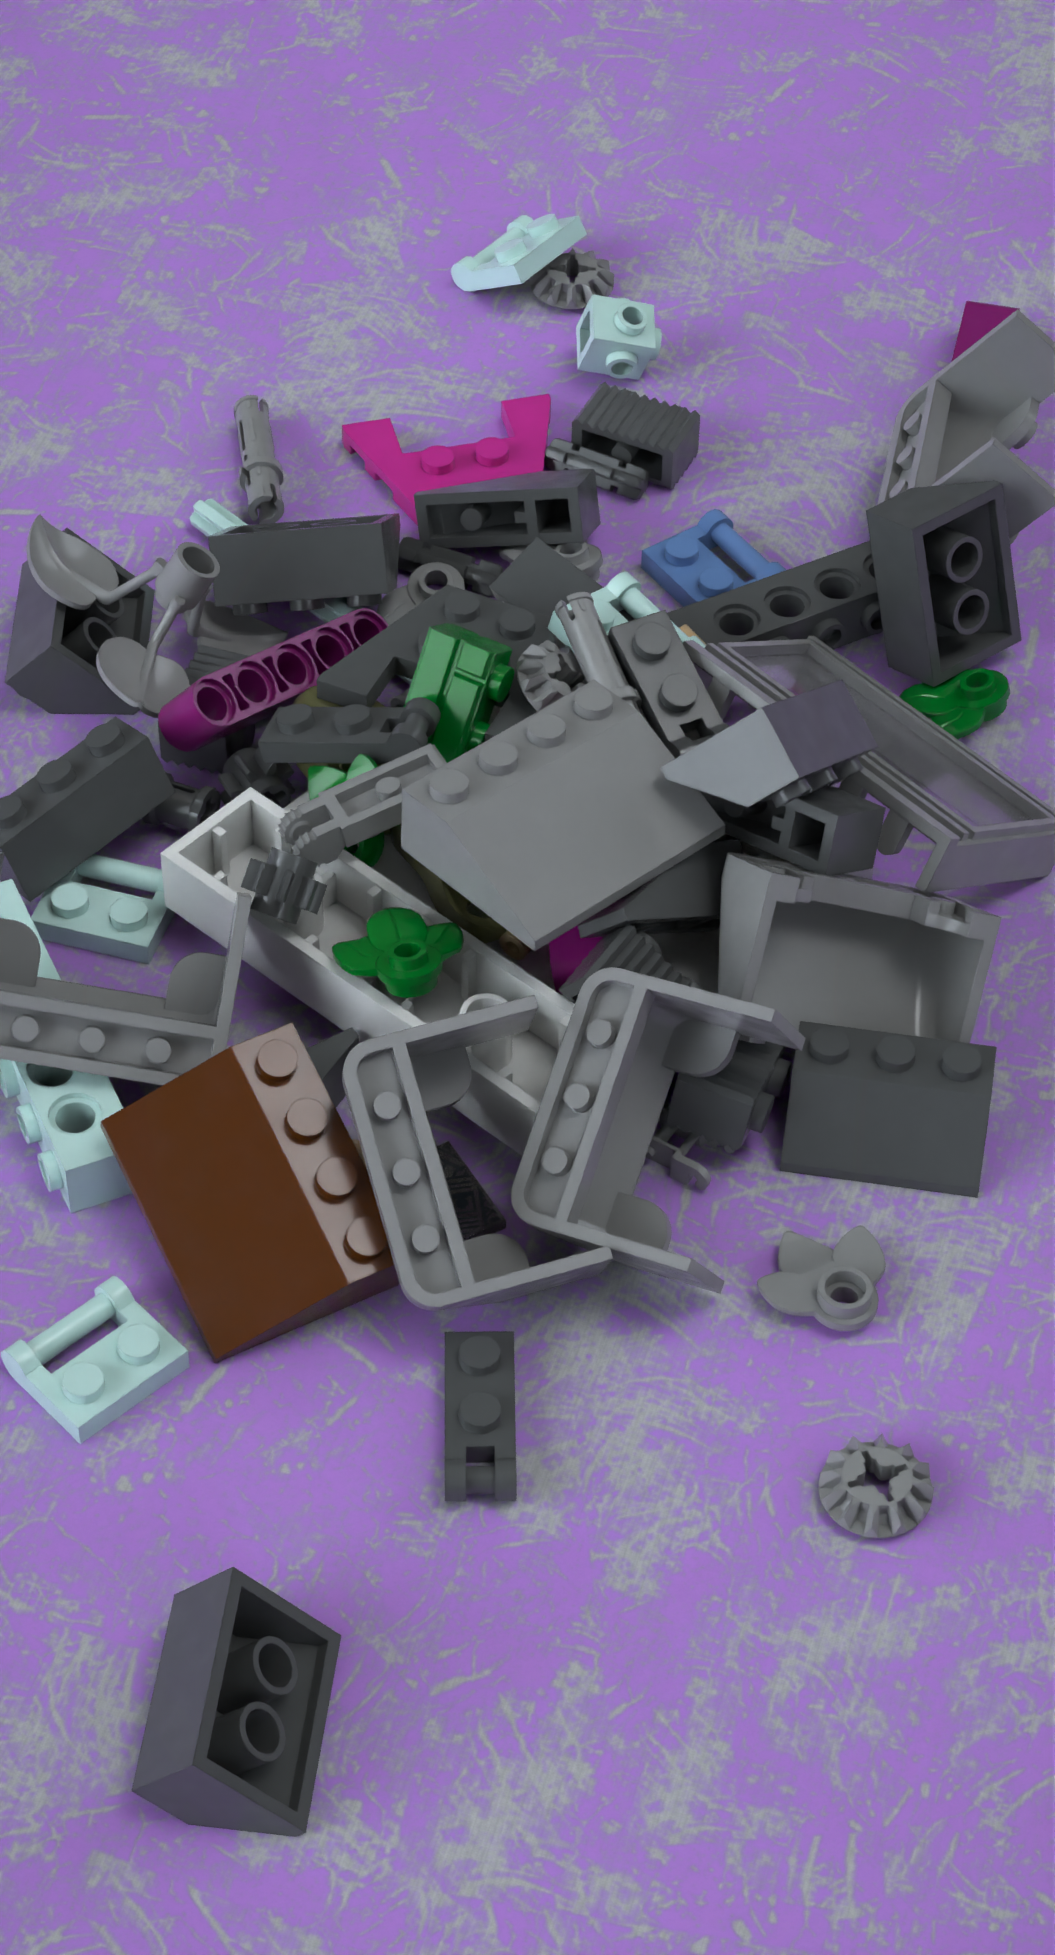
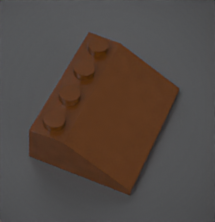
M293 1022L225 1049L101 1121L100 1127L214 1363L400 1284L368 1171Z

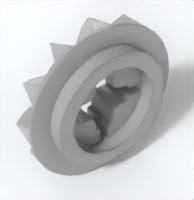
M572 248L569 253L559 255L530 277V286L536 297L551 306L564 309L586 308L592 294L606 297L611 294L614 287V273L610 272L609 261L596 259L594 251L580 254L576 253ZM567 276H577L575 283H569L570 278Z
M546 640L538 646L531 644L518 659L516 672L519 685L525 697L537 712L587 684L578 660L574 658L569 646L559 649L555 643Z
M883 1434L874 1442L863 1443L853 1436L845 1448L840 1451L830 1450L822 1472H820L819 1496L826 1512L837 1524L861 1536L888 1538L904 1534L915 1528L926 1517L932 1504L934 1487L930 1479L929 1463L920 1462L914 1457L910 1443L899 1448L888 1444ZM866 1470H869L870 1473L874 1472L879 1480L890 1479L888 1501L885 1495L879 1493L875 1486L863 1487Z

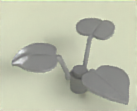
M41 514L36 517L30 528L26 552L33 577L51 597L74 609H88L95 599L104 605H110L156 578L155 598L167 611L148 642L147 648L126 637H113L101 645L96 655L97 670L105 684L124 702L132 707H139L141 712L148 716L158 718L161 708L190 686L186 671L179 663L170 658L157 655L158 648L177 614L184 613V618L188 625L187 633L198 638L197 647L200 644L251 656L285 641L288 635L287 631L249 615H233L232 608L227 606L215 607V602L205 600L213 587V581L220 572V565L216 557L199 544L192 542L180 544L168 562L163 558H157L151 568L118 587L119 579L116 568L100 551L81 539L55 528Z

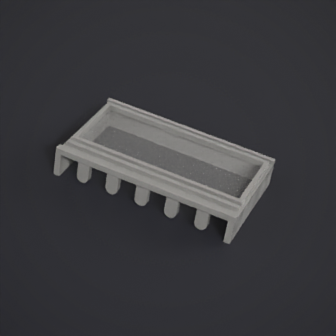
M814 635L808 636L807 639L718 643L717 646L714 643H707L705 648L694 640L683 642L722 720L726 716L734 696L740 697L754 709L758 710L769 704L843 680L878 747L858 758L863 769L843 780L839 789L863 799L869 793L890 809L882 825L877 849L881 854H898L903 849L913 827L936 843L915 885L923 893L1045 877L1050 874L1055 864V809Z

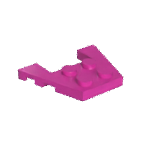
M549 394L501 401V418L509 436L508 438L488 437L476 443L450 447L436 445L428 447L423 451L402 453L391 419L385 418L342 425V443L350 454L355 452L359 454L365 461V470L375 481L383 480L393 491V500L418 526L414 494L416 492L544 471L545 451L548 444V428L551 417V398Z

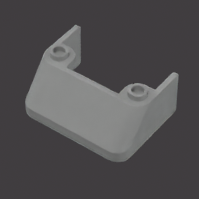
M1018 309L920 386L902 405L895 419L877 505L910 488L995 480L1003 483L1010 545L1017 538L1021 530L1055 506V489L1009 450L1012 447L1014 449L1023 447L1033 437L1038 427L1035 420L1038 415L1039 404L1055 392V342Z
M0 852V877L5 852ZM237 892L226 956L196 952L183 957L174 966L170 974L166 998L37 977L41 948L36 934L22 922L0 918V1059L165 1085L227 1048L252 901L251 895Z
M609 967L596 971L587 978L579 991L511 1189V1202L515 1213L521 1220L533 1228L590 1251L609 1245L613 1261L721 1294L724 1280L692 1258L667 1251L672 1235L669 1218L660 1207L648 1200L633 1196L675 1072L693 1077H709L717 1074L731 1061L740 1034L801 1051L806 1038L774 1008L622 968Z
M535 995L362 1041L349 1052L345 1059L342 1071L343 1088L399 1283L406 1298L419 1308L437 1311L500 1303L600 1275L613 1260L611 1249L608 1245L530 1267L526 1253L521 1245L509 1236L492 1233L468 1240L463 1239L427 1113L450 1107L460 1101L466 1094L471 1082L472 1070L465 1047L528 1031L538 1009Z

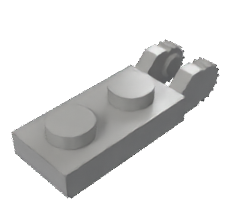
M431 743L318 793L319 797L297 806L296 810L290 809V812L284 813L285 816L280 818L281 823L278 824L280 828L278 831L285 842L293 846L294 852L292 854L316 862L318 867L322 863L328 864L337 860L345 845L348 848L401 824L402 789L445 765L447 762L435 745H431Z

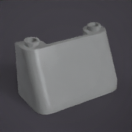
M728 852L721 877L718 994L774 1008L798 1031L800 1021L970 1043L1001 917L935 892L923 893L918 888L847 874L827 876L814 873L792 863ZM741 1034L739 1040L751 1043L765 1044L766 1042Z

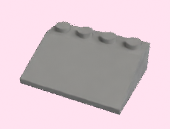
M592 680L402 789L401 849L528 947L536 951L725 834V824L699 790L665 778L660 767L675 758L642 714L602 684Z

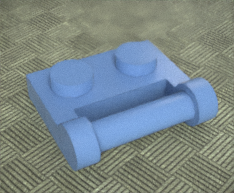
M718 509L707 512L696 526L642 550L641 568L683 607L786 571L778 562L770 563L734 531L731 519ZM719 546L754 579L744 582L710 549Z

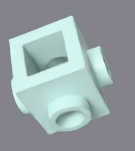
M592 294L576 325L577 370L606 374L619 379L630 378L639 380L649 360H656L661 347L662 332L660 328L655 327L654 305L631 301L627 298H612Z

